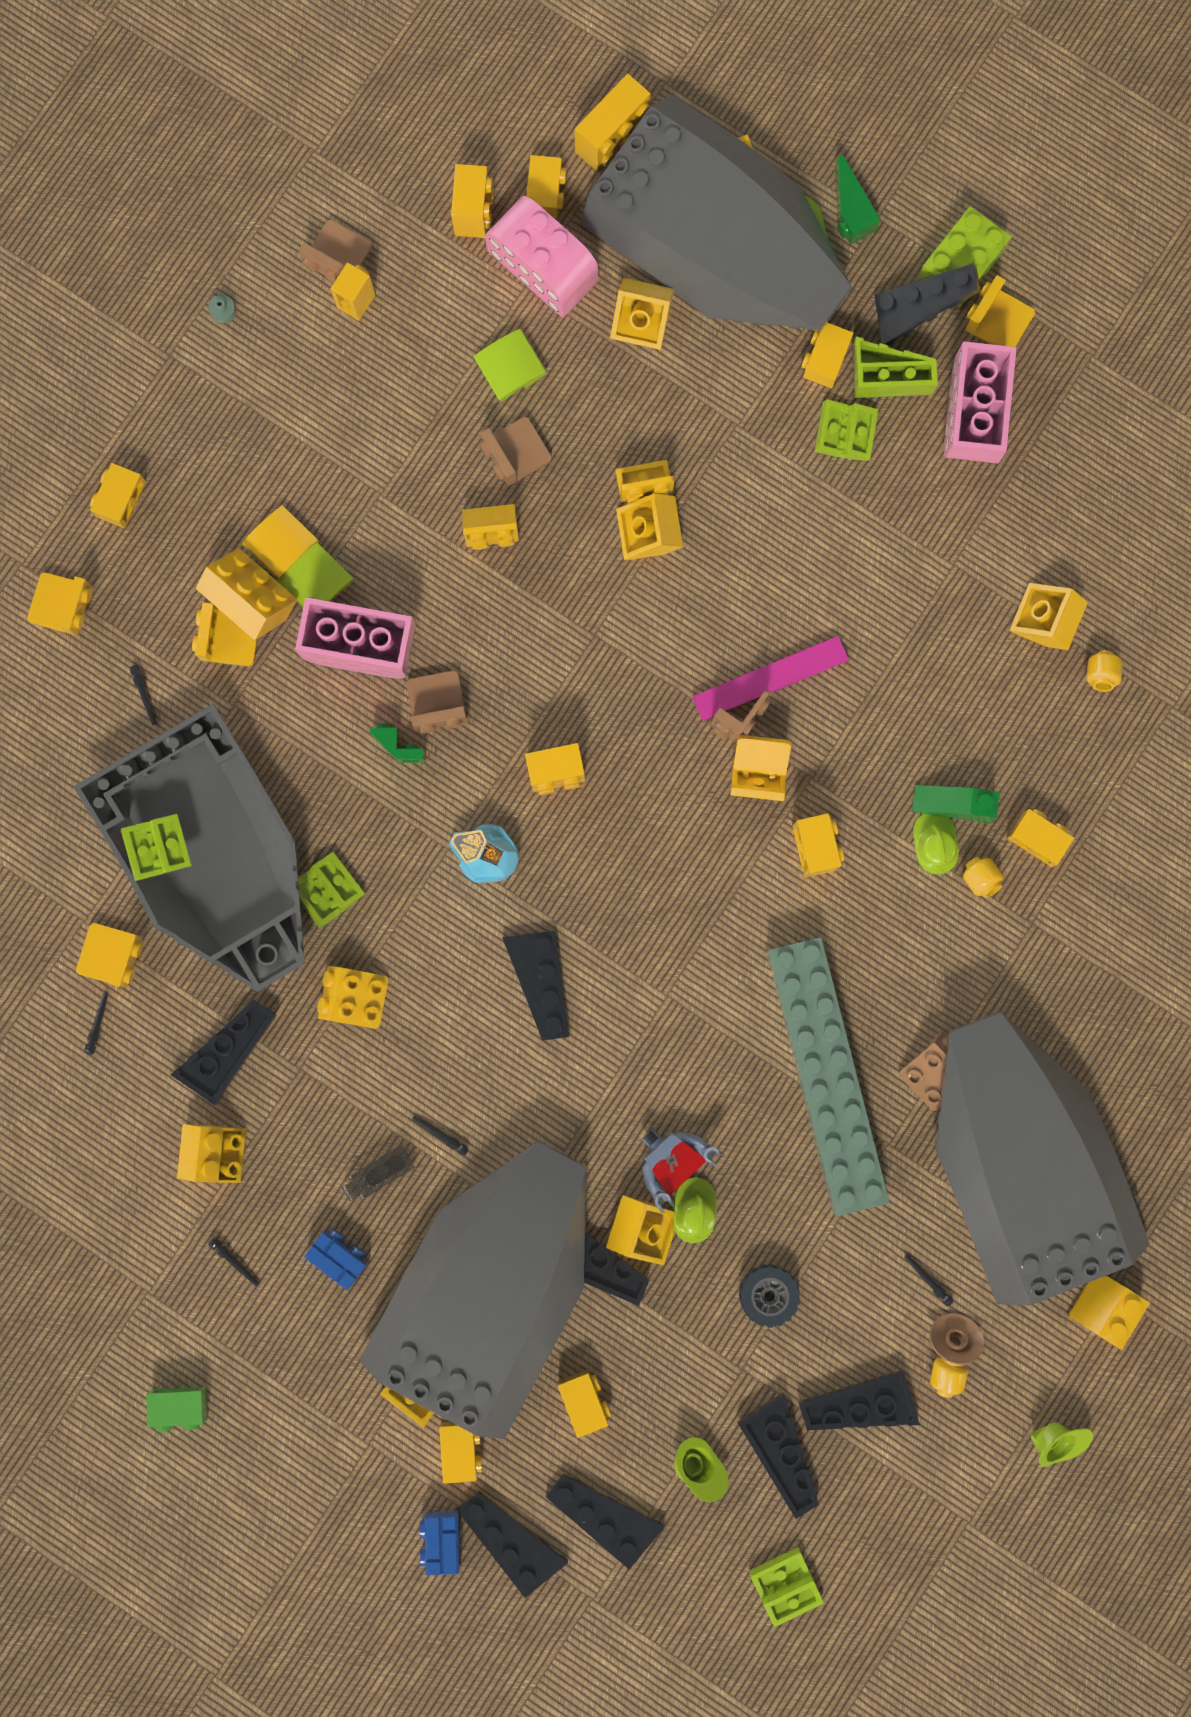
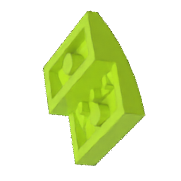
M522 329L502 337L473 356L500 401L506 400L522 387L528 388L548 373Z
M826 399L822 403L814 452L847 459L869 461L879 409L857 403L850 406Z
M316 542L289 567L278 580V583L297 598L296 602L304 608L305 598L334 602V598L353 583V577Z
M177 814L121 829L135 881L192 866Z
M334 852L314 864L309 871L298 878L300 903L320 929L365 895Z
M798 1547L749 1570L751 1579L774 1627L824 1604Z

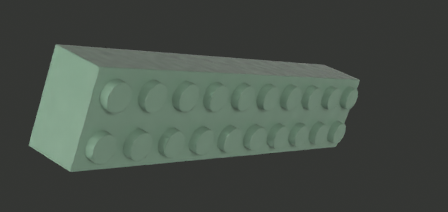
M822 938L768 950L766 953L832 1212L835 1216H841L889 1204Z

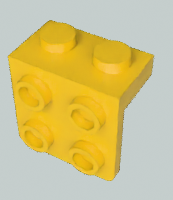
M996 275L993 282L987 281L979 296L983 297L980 304L974 303L966 317L970 321L965 330L988 344L1016 347L1035 315V310L1003 292L1001 289L1006 280Z
M667 460L615 469L621 502L627 501L630 504L653 493L662 495L673 493L675 481L674 476H670Z
M42 573L39 577L27 616L28 621L35 625L78 636L79 630L84 624L87 604L92 598L93 586L87 580L75 576L74 580L49 573Z
M202 602V609L198 610L196 615V625L199 626L198 636H194L192 650L195 652V655L201 661L252 666L255 659L257 640H253L222 611L218 610L214 604Z
M748 735L738 737L732 770L731 795L784 801L791 742L784 739Z
M91 924L76 972L79 975L107 982L110 985L127 988L135 974L134 964L136 958L141 954L143 937L100 924Z
M328 966L322 979L324 986L322 997L317 1005L318 1019L377 1029L381 1023L388 978L383 975Z

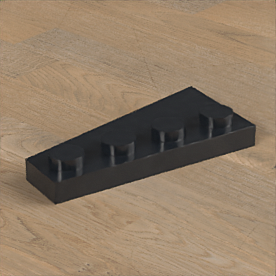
M972 263L874 295L882 344L888 346L893 344V341L900 336L908 335L915 331L914 328L922 323L930 322L937 318V315L944 310L952 309L979 293L980 285L977 266Z
M548 931L503 937L502 939L542 1041L569 1037L556 932Z
M253 1000L170 1075L213 1105H217L277 1014L256 1000Z
M585 1231L584 1283L639 1306L650 1280Z
M903 1370L798 1401L806 1430L920 1425Z
M781 1393L738 1420L737 1423L793 1516L797 1519L818 1506L819 1502L785 1395Z
M564 1473L545 1495L548 1500L629 1570L665 1527L663 1523L657 1520L654 1521L643 1513L595 1491L594 1488Z
M478 1490L457 1507L458 1513L524 1598L529 1596L568 1563V1559L561 1554L559 1555L545 1541L527 1530V1527L509 1516L504 1509Z

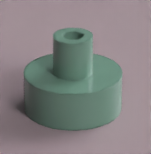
M217 295L209 302V313L216 322L225 324L234 319L236 307L230 297Z

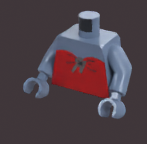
M652 1128L641 1139L651 1150L644 1158L646 1163L642 1168L645 1185L661 1213H665L661 1207L666 1201L670 1202L672 1207H674V1202L670 1195L705 1162L716 1167L717 1165L712 1161L713 1156L719 1154L724 1157L721 1151L709 1145L701 1137L685 1132H679L675 1135L671 1132L663 1140Z

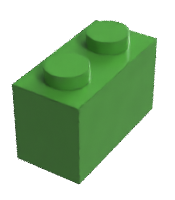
M207 1387L152 1389L146 1394L147 1427H156V1431H170L172 1426H183V1430L199 1429L200 1425H203L208 1420Z

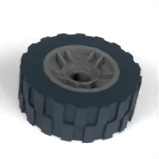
M765 1264L761 1265V1267L753 1268L749 1274L747 1273L744 1276L745 1279L740 1284V1304L752 1322H756L762 1327L764 1325L768 1328H773V1326L778 1325L779 1327L784 1322H789L792 1319L791 1317L793 1314H796L797 1307L800 1305V1290L790 1273L782 1267ZM767 1291L774 1292V1300H766L764 1297Z

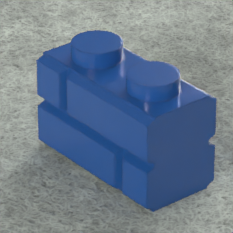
M326 1229L304 1258L345 1290H349L369 1264V1261L365 1259L367 1254L356 1245L351 1248L344 1243L346 1238L337 1230L332 1229L330 1232Z
M458 1511L427 1512L424 1521H420L419 1524L420 1538H425V1549L420 1550L421 1567L426 1566V1575L458 1574L461 1568Z

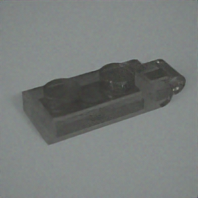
M401 1144L349 1176L350 1183L341 1188L349 1201L358 1196L361 1200H364L416 1167Z

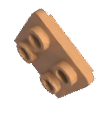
M328 220L312 246L303 243L298 252L302 259V264L306 268L314 272L318 271L334 283L347 262L354 267L356 265L361 266L372 245L366 238L333 220Z
M527 417L519 419L495 434H492L489 428L480 433L482 442L479 443L483 454L486 458L491 457L494 462L492 468L499 480L503 478L507 486L512 485L551 461L550 453Z
M456 671L412 678L407 681L406 685L412 711L411 720L415 732L420 731L421 734L431 733L439 727L456 728L462 726V723L468 722L459 675Z
M766 689L743 723L719 708L711 723V727L714 728L713 732L721 739L726 740L729 738L736 744L738 737L741 735L749 736L756 724L753 719L755 717L760 719L771 702L768 699L770 691Z
M943 1031L938 1033L930 1045L902 1068L899 1073L903 1081L933 1111H938L941 1108L942 1084L945 1079V1059L949 1045L947 1044L948 1035Z

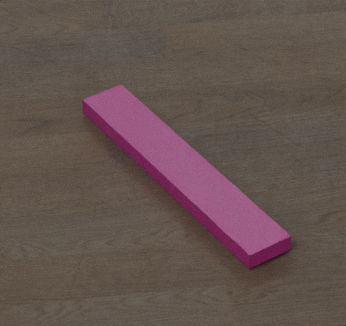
M839 636L694 695L692 699L702 722L713 718L719 708L728 712L759 699L766 689L771 694L846 663L849 659Z

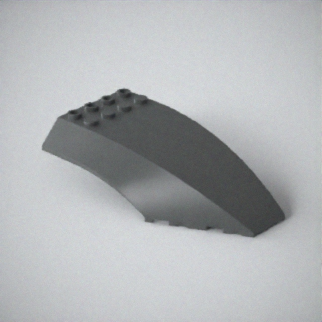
M674 95L650 106L588 194L581 226L652 275L666 287L674 289L678 296L708 319H726L733 322H751L752 324L767 326H789V328L793 329L807 328L811 331L821 332L852 289L801 187L740 139Z
M214 704L73 786L123 868L155 929L170 936L184 947L191 949L200 957L215 964L257 992L305 964L295 842ZM177 814L192 866L135 881L121 829Z
M1000 1011L949 1031L947 1043L949 1046L945 1059L946 1071L942 1084L941 1111L938 1116L939 1128L937 1140H935V1150L972 1237L996 1303L1003 1305H1033L1133 1265L1150 1243L1114 1147L1088 1089Z
M538 1140L505 1165L483 1178L472 1188L463 1192L462 1195L440 1208L360 1358L361 1363L377 1382L476 1436L505 1439L584 1289L587 1166Z

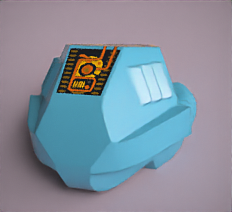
M484 824L477 826L475 831L454 832L449 842L453 853L460 859L459 866L462 872L475 883L505 880L515 872L518 865V849L501 826Z

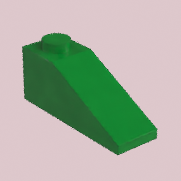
M842 154L838 156L835 166L837 229L843 239L846 238L851 245L876 232L881 220Z
M915 785L911 812L991 824L997 818L1000 792L965 787Z

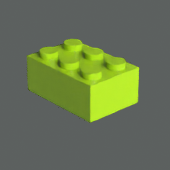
M970 206L923 265L918 278L920 280L973 263L977 266L980 283L1006 250L1012 236ZM964 302L957 305V307L960 308Z

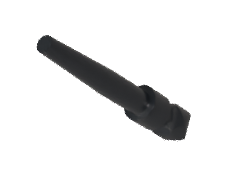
M133 665L130 667V673L134 676L133 682L139 690L152 726L156 725V719L144 686L146 683L143 676L140 675V667Z
M108 992L103 993L91 1033L89 1032L87 1040L89 1042L84 1048V1053L88 1055H93L96 1050L95 1042L98 1043L100 1036L98 1033L105 1011Z
M416 1116L412 1118L418 1125L445 1142L447 1147L452 1150L456 1149L458 1154L462 1156L467 1154L468 1147L464 1144H459V1141L454 1137L450 1138Z
M216 1237L212 1238L208 1243L209 1247L213 1250L216 1249L218 1251L217 1254L222 1259L225 1258L253 1285L257 1286L259 1282L229 1253L230 1250L225 1245H220L221 1242Z
M907 1254L904 1258L933 1289L932 1292L942 1299L943 1304L947 1307L953 1303V1297L946 1294V1290L940 1284L938 1285Z

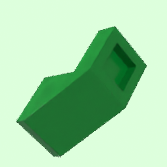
M379 723L377 728H370L372 737L398 763H425L426 752L424 749H419V745L405 744L403 749H399V731L397 728H393V724Z

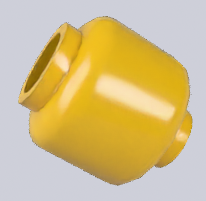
M1102 650L1088 659L1086 680L1093 689L1107 692L1113 690L1114 687L1121 683L1123 667L1121 658L1112 651Z
M976 857L966 864L967 869L963 874V879L974 895L987 898L1002 888L1003 874L991 858L980 859Z
M939 1357L934 1361L930 1384L937 1390L940 1396L952 1398L953 1395H959L964 1392L969 1369L967 1365L952 1364Z

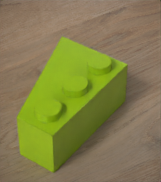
M856 336L852 346L855 398L933 395L938 385L936 359L906 350L902 352L888 348V345L881 343L878 345L863 341L864 338Z

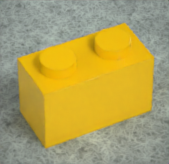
M530 155L526 197L536 202L553 218H557L558 209H563L564 193H560V185L566 183V168H562V158Z
M348 262L330 288L337 308L358 321L376 296L369 272L360 265L354 267Z
M826 323L821 332L815 331L810 343L815 345L812 354L806 353L801 366L805 369L803 378L833 388L853 332L830 323Z
M111 463L109 469H106L102 474V485L98 493H95L91 499L90 511L97 518L125 529L146 481L140 474Z
M1028 809L1023 812L1007 839L1050 867L1058 865L1074 837L1069 835L1070 831L1063 825L1058 823L1054 825L1047 821V816L1037 809H1033V811Z
M588 1369L558 1381V1388L577 1438L608 1426L607 1418L611 1417V1413L606 1400L601 1402L597 1393L601 1391V1386L596 1374L591 1376Z
M441 1422L439 1429L443 1483L476 1481L478 1473L482 1472L481 1455H476V1445L480 1444V1436H476L452 1422Z

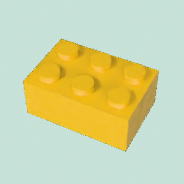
M627 73L574 129L575 153L597 172L603 166L608 167L615 154L624 145L650 108L651 93Z
M239 548L208 565L196 587V590L253 640H257L285 622L298 600Z

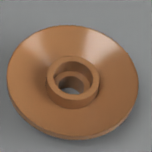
M949 1313L937 1318L931 1327V1345L935 1352L945 1361L956 1365H966L980 1357L984 1349V1337L978 1325L970 1318L961 1314ZM951 1341L957 1342L958 1346L954 1345Z

